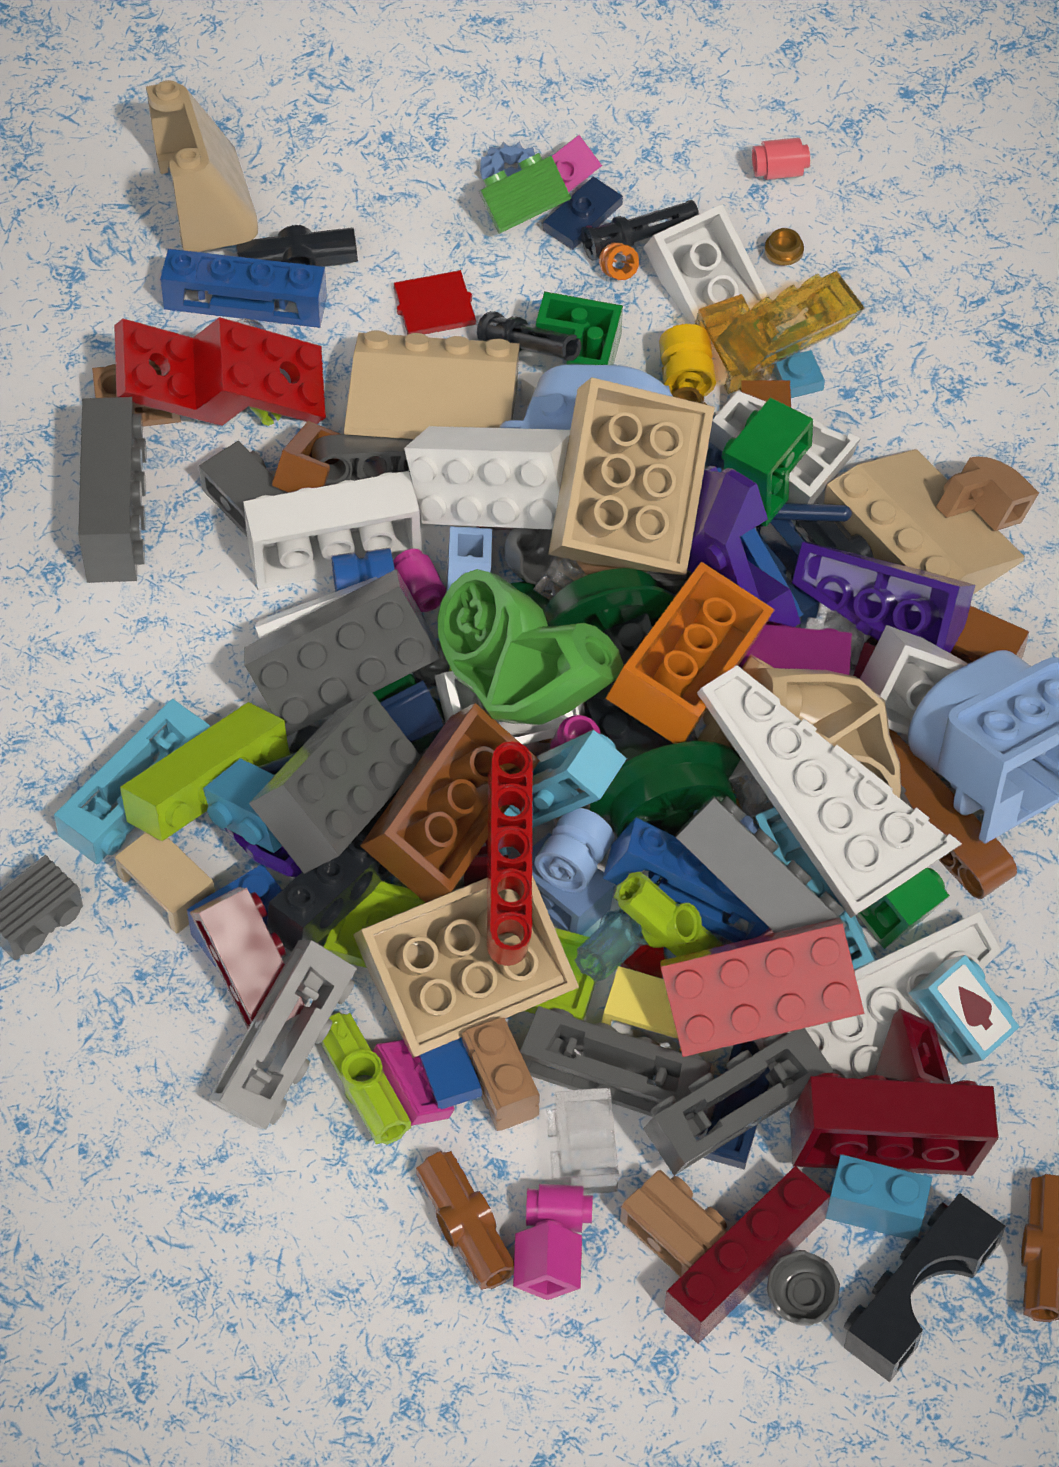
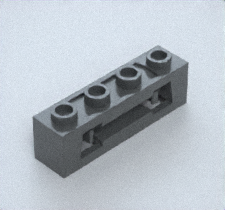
M540 1006L537 1008L520 1050L531 1077L653 1117V1114L650 1110L658 1103L646 1100V1098L660 1103L674 1095L676 1100L679 1101L691 1094L688 1087L692 1083L711 1073L712 1063L704 1061L698 1054L683 1057L682 1052L661 1047L658 1042L651 1038H634L619 1033L608 1024L601 1022L591 1024L576 1019L571 1013L563 1009L553 1008L549 1010ZM574 1049L582 1051L583 1056L574 1052ZM556 1069H560V1070H563V1071H566V1072H569V1073H572V1074H575V1075H571V1074H568V1073H565V1072H562V1071H559V1070H556ZM654 1076H656L654 1079L656 1086L648 1084V1079L653 1080ZM693 1111L692 1113L685 1116V1118L688 1121L691 1118H693L696 1114Z
M805 1028L792 1031L791 1033L786 1032L769 1036L762 1042L765 1048L752 1056L749 1050L740 1053L726 1063L727 1072L717 1078H714L712 1073H708L688 1087L691 1094L679 1101L676 1100L674 1095L670 1096L650 1110L653 1117L643 1129L674 1176L799 1099L810 1076L834 1072ZM775 1061L778 1063L765 1075L772 1086L771 1089L720 1119L708 1132L709 1135L696 1141L695 1137L701 1136L712 1125L704 1113L705 1110L756 1080L768 1065ZM792 1079L793 1083L785 1088L782 1087L784 1082ZM694 1111L696 1115L687 1121L685 1116Z

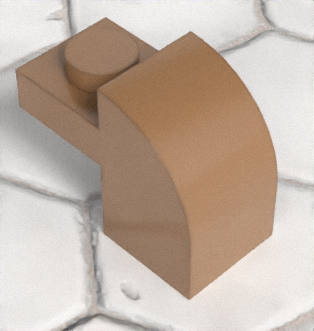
M976 456L970 457L962 472L953 475L943 487L944 494L936 507L946 518L975 510L994 531H998L1022 523L1039 492L1009 465L992 458Z

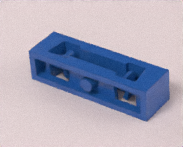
M168 249L160 278L164 310L320 328L327 300L325 267ZM186 290L198 291L199 300H204L205 291H208V294H212L210 303L184 300ZM275 299L279 300V308L282 310L286 309L289 301L296 303L298 313L275 311Z
M636 817L612 843L603 879L618 885L630 873L642 872L643 870L648 872V878L653 883L661 877L658 884L661 890L677 904L690 903L694 905L699 911L704 928L733 943L757 938L769 929L744 902L675 836ZM723 911L729 914L732 913L728 921L733 925L740 918L747 921V932L745 933L722 922Z

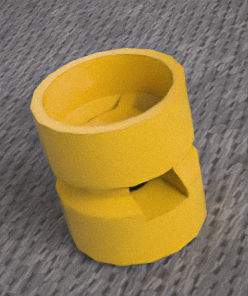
M681 324L667 329L659 339L660 357L664 366L662 367L664 385L669 386L671 394L677 389L692 387L703 396H707L714 390L716 385L709 332L704 327L696 324Z

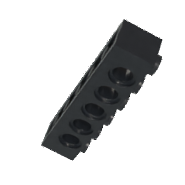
M399 789L338 857L305 874L301 872L269 902L268 932L269 934L275 932L286 949L292 952L299 940H312L318 943L367 898L381 881L384 882L392 874L360 845Z

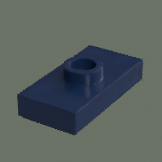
M593 176L571 196L572 199L564 202L543 221V231L574 250L582 242V228L587 225H591L593 228L600 226L623 205V195Z

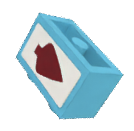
M966 955L945 960L909 992V995L928 1020L934 1023L935 1029L962 1065L983 1061L1020 1028L1012 1017L1013 1013L1009 1004L993 992L985 981V974L982 968Z

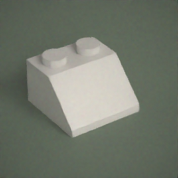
M886 625L860 680L885 700L889 729L908 735L912 717L928 691L942 678L968 663L924 638Z

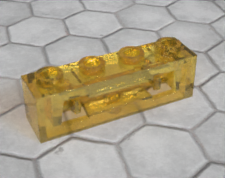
M838 271L824 277L815 274L798 289L795 285H792L782 291L774 300L768 296L759 301L748 312L744 308L736 311L725 321L727 328L716 340L744 378L844 331L865 307ZM803 309H809L803 314L806 318L805 320L788 327L778 339L772 341L779 334V331L776 329L777 326L796 318Z

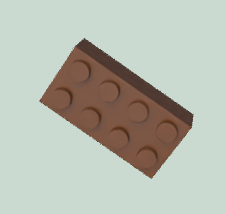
M476 703L450 716L360 846L425 903L451 893L488 839V775L493 752L504 742H520ZM531 753L534 770L540 760ZM510 763L500 766L508 774H517L521 771L516 765ZM503 805L499 809L502 813H505L510 805Z

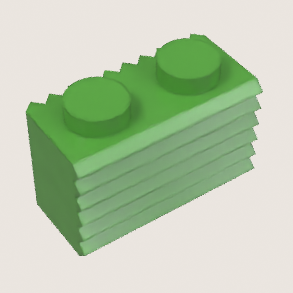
M537 153L518 163L521 171L507 177L505 170L483 180L486 188L478 192L498 234L572 199L552 156L542 159L540 153Z

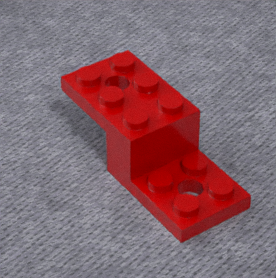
M221 317L217 318L193 338L124 318L114 325L117 397H132L133 403L221 426L248 406L306 422L311 421L315 424L326 418L322 346ZM149 360L159 366L161 375H158L155 369L149 365ZM280 368L288 373L291 379V383H289L286 377L282 373H280Z

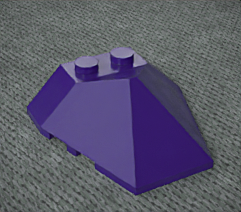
M716 466L705 468L687 569L693 573L701 562L705 563L775 609L769 621L796 627L801 621L791 590L747 561L740 536L768 520L757 484L734 469L727 468L722 472H718Z

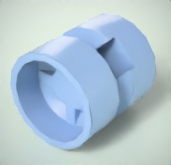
M579 808L562 815L552 831V836L545 841L535 858L537 871L544 880L558 889L572 893L581 892L587 887L597 870L598 863L604 859L614 841L612 828L599 815L584 808Z

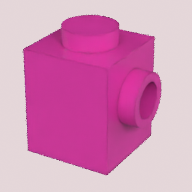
M554 1220L539 1221L534 1227L515 1233L513 1287L545 1300L581 1289L582 1235L563 1228L562 1223Z

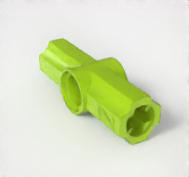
M642 872L630 873L622 883L617 885L613 898L618 901V906L641 925L645 941L653 948L666 947L677 957L724 945L702 926L701 916L694 905L690 903L677 904Z
M339 1012L330 1016L329 1019L332 1020V1026L320 1044L343 1084L346 1098L356 1107L375 1144L383 1143L388 1145L401 1139L406 1131L411 1129V1121L383 1072L381 1059L376 1053L371 1051L351 1013L341 1014ZM361 1075H369L372 1077L369 1080L363 1082L354 1080L356 1077Z

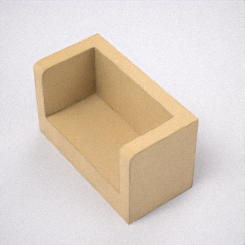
M144 833L115 856L118 877L124 883L133 878L168 912L170 928L175 933L181 932L189 925L187 909L215 892L214 881L169 838L160 841L150 834Z

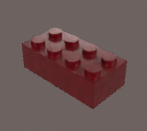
M822 1073L817 1076H810L789 1115L793 1167L837 1169L840 1155H845L913 1173L973 1176L999 1138L994 1086L978 1085L970 1080L946 1084L933 1083L927 1078L892 1081L879 1075L856 1079L842 1078L836 1073Z

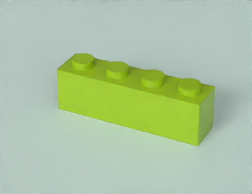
M247 702L122 785L120 790L127 822L160 841H164L207 811L208 803L203 788L240 758L258 767L290 755L284 720Z

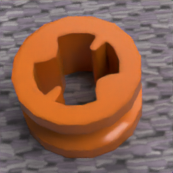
M613 242L602 250L599 257L600 268L609 277L617 280H627L636 273L639 267L638 253L628 245ZM617 253L626 256V261H621L625 264L622 269L612 265L613 262H617L614 259Z

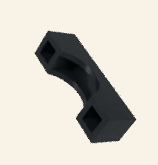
M961 1193L955 1197L950 1205L942 1202L935 1209L927 1222V1225L931 1227L922 1239L914 1236L900 1255V1259L904 1262L895 1273L887 1270L880 1277L872 1290V1293L875 1295L874 1299L866 1308L861 1304L858 1305L844 1324V1328L848 1330L844 1349L888 1382H891L918 1348L923 1329L918 1323L911 1305V1294L927 1279L938 1275L957 1274L973 1278L1000 1245L1006 1226Z

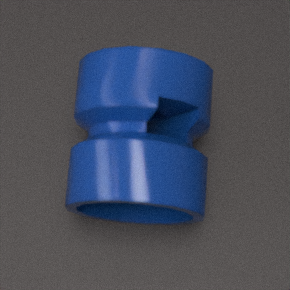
M390 548L367 550L363 558H359L355 552L331 555L335 592L374 577L378 579L395 570Z

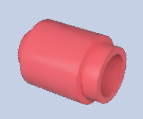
M797 137L762 141L761 145L753 146L752 164L755 177L764 176L765 180L803 176L804 168L810 167L808 145H802L801 139Z

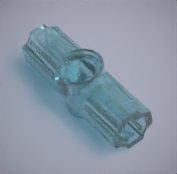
M661 877L655 882L657 886L661 880ZM620 908L603 915L599 928L577 948L578 954L574 961L581 973L590 976L594 981H602L612 974L637 948L649 944L644 939L641 925Z

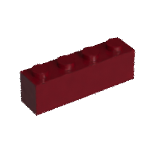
M794 1166L666 1291L664 1313L699 1344L769 1275V1271L780 1257L790 1254L826 1219L830 1195L798 1167Z

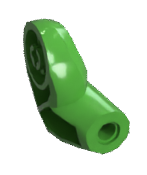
M479 569L464 573L451 584L442 599L438 614V638L444 656L457 680L476 694L492 719L511 724L543 725L569 713L615 681L623 669L619 650L611 639L596 626L586 623L548 626L542 608L528 595L518 591L497 574Z

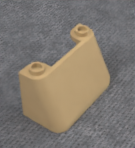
M171 80L146 86L157 163L161 174L168 173V168H170L183 250L200 252L242 244L254 239L258 234L257 215L233 144L185 86Z

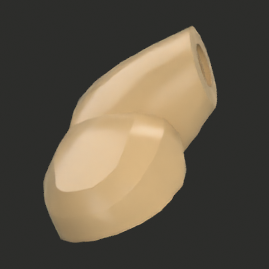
M759 668L753 673L752 678L778 697L782 706L801 721L805 719L816 727V733L833 746L838 745L893 788L892 793L900 798V761L889 735L886 704L882 697L859 678L828 670Z

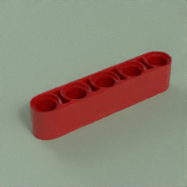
M514 741L504 742L495 749L488 775L487 950L493 961L504 966L516 965L523 960L527 954L532 934L533 760L528 748ZM510 763L516 765L521 771L517 774H508L500 766ZM503 805H512L518 808L521 813L517 816H507L499 808ZM503 847H512L521 856L515 859L505 858L499 850ZM506 889L513 890L518 893L521 899L515 902H508L503 900L498 893ZM505 932L513 933L518 936L521 942L512 946L505 945L500 941L498 935Z

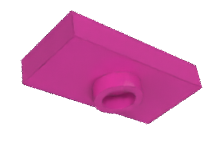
M580 135L576 136L552 155L568 192L602 166Z
M404 1040L376 1044L372 1052L376 1053L381 1059L383 1072L408 1115L411 1126L449 1119L455 1110L454 1106L442 1110L438 1108L420 1057L412 1058Z

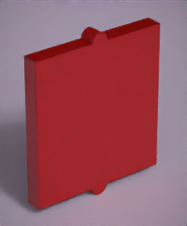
M461 270L394 282V290L399 303L397 314L403 317L408 335L412 333L425 335L476 325V318L471 305L472 293L467 292Z

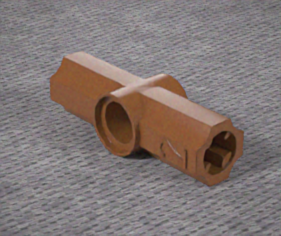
M439 1151L427 1157L416 1168V1175L436 1209L438 1224L448 1244L453 1249L458 1248L466 1266L471 1271L475 1282L481 1290L487 1288L492 1290L506 1283L514 1275V1261L496 1231V1221L486 1199L480 1191L474 1192L452 1151Z
M1051 1174L1031 1178L1029 1184L1028 1224L1024 1227L1021 1247V1265L1025 1267L1023 1315L1029 1316L1033 1321L1048 1323L1059 1320V1175Z

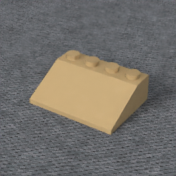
M379 330L367 333L358 332L353 355L344 434L415 439L429 426L500 428L501 424L505 421L513 420L518 387L519 343H509L503 339L475 341L462 336H452L447 339L432 338L421 333H412L407 336L388 335L386 332Z
M593 377L577 389L549 555L596 565L678 575L687 574L715 407Z
M917 449L858 464L826 484L823 504L847 505L852 511L851 518L840 523L851 536L859 534L866 540L875 559L975 584L973 594L1024 561L1025 556L999 530L994 531L975 510L946 518L937 509L936 506L944 494L943 487L948 480Z
M533 875L532 934L526 956L516 965H500L493 961L488 954L487 878L353 934L370 977L412 1058L461 1038L462 1033L467 1029L499 1017L506 1019L579 988ZM506 889L498 893L503 900L508 902H515L521 899L518 893L513 890ZM505 932L498 935L500 941L505 945L512 946L521 942L518 936L513 933Z

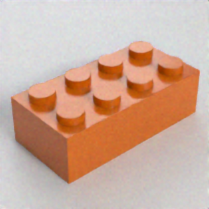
M701 562L625 664L606 699L672 743L685 742L708 710L697 692L703 686L741 663L775 609Z

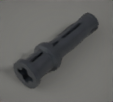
M688 200L685 203L656 210L631 219L617 216L608 224L594 228L591 225H587L581 230L583 247L589 259L595 261L599 259L602 250L608 244L616 242L633 247L634 242L650 238L659 232L699 215V210L693 200ZM672 218V220L666 221L653 226H648V224ZM611 237L610 239L602 240V238Z
M489 311L480 318L477 325L479 341L503 339L509 343H519V352L525 349L573 361L579 356L581 351V340L576 338V335L529 326L527 321L521 317L512 316L505 318L499 312Z

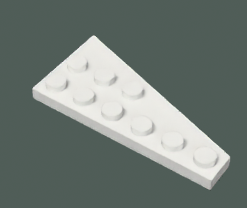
M739 666L730 669L697 692L850 918L962 844L952 835L948 834L946 836L928 821L930 818L918 808L912 809L893 794V788L838 745L833 746L815 732L817 728L807 720L803 719L801 721L780 704L778 697Z
M979 911L855 970L865 1014L805 1029L834 1070L833 1073L839 1074L842 1078L856 1079L874 1075L893 1015L896 1011L903 1009L929 1021L909 995L913 988L945 960L966 955L983 970L1002 950ZM768 1037L754 1040L760 1051L765 1048L762 1042ZM775 1061L768 1065L769 1069L772 1070L778 1063ZM792 1079L784 1082L782 1087L785 1088L793 1083ZM797 1099L796 1101L792 1102L791 1104H789V1106H790V1108H791L792 1110H793V1108H794L796 1102L798 1101V1099Z

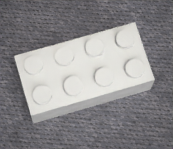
M429 426L404 448L422 524L553 529L570 430Z
M409 471L399 473L388 472L377 477L356 481L345 480L334 485L302 488L296 492L275 496L264 495L253 500L243 501L248 549L258 590L333 576L331 555L355 552L359 558H363L367 550L390 548L394 560L396 556L406 550H421L420 510Z

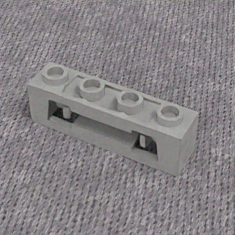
M299 940L208 1100L253 1127L267 1129L269 1123L275 1124L286 1108L287 1101L284 1097L291 1084H297L309 1067L310 1061L306 1058L315 1043L320 1044L327 1036L332 1026V1020L329 1017L337 1003L342 1004L352 992L355 981L351 978L357 968L312 940ZM299 996L306 1000L312 998L313 1002L310 1007H303L267 1071L271 1075L259 1068L257 1070L253 1069L256 1061L263 1063L300 998Z

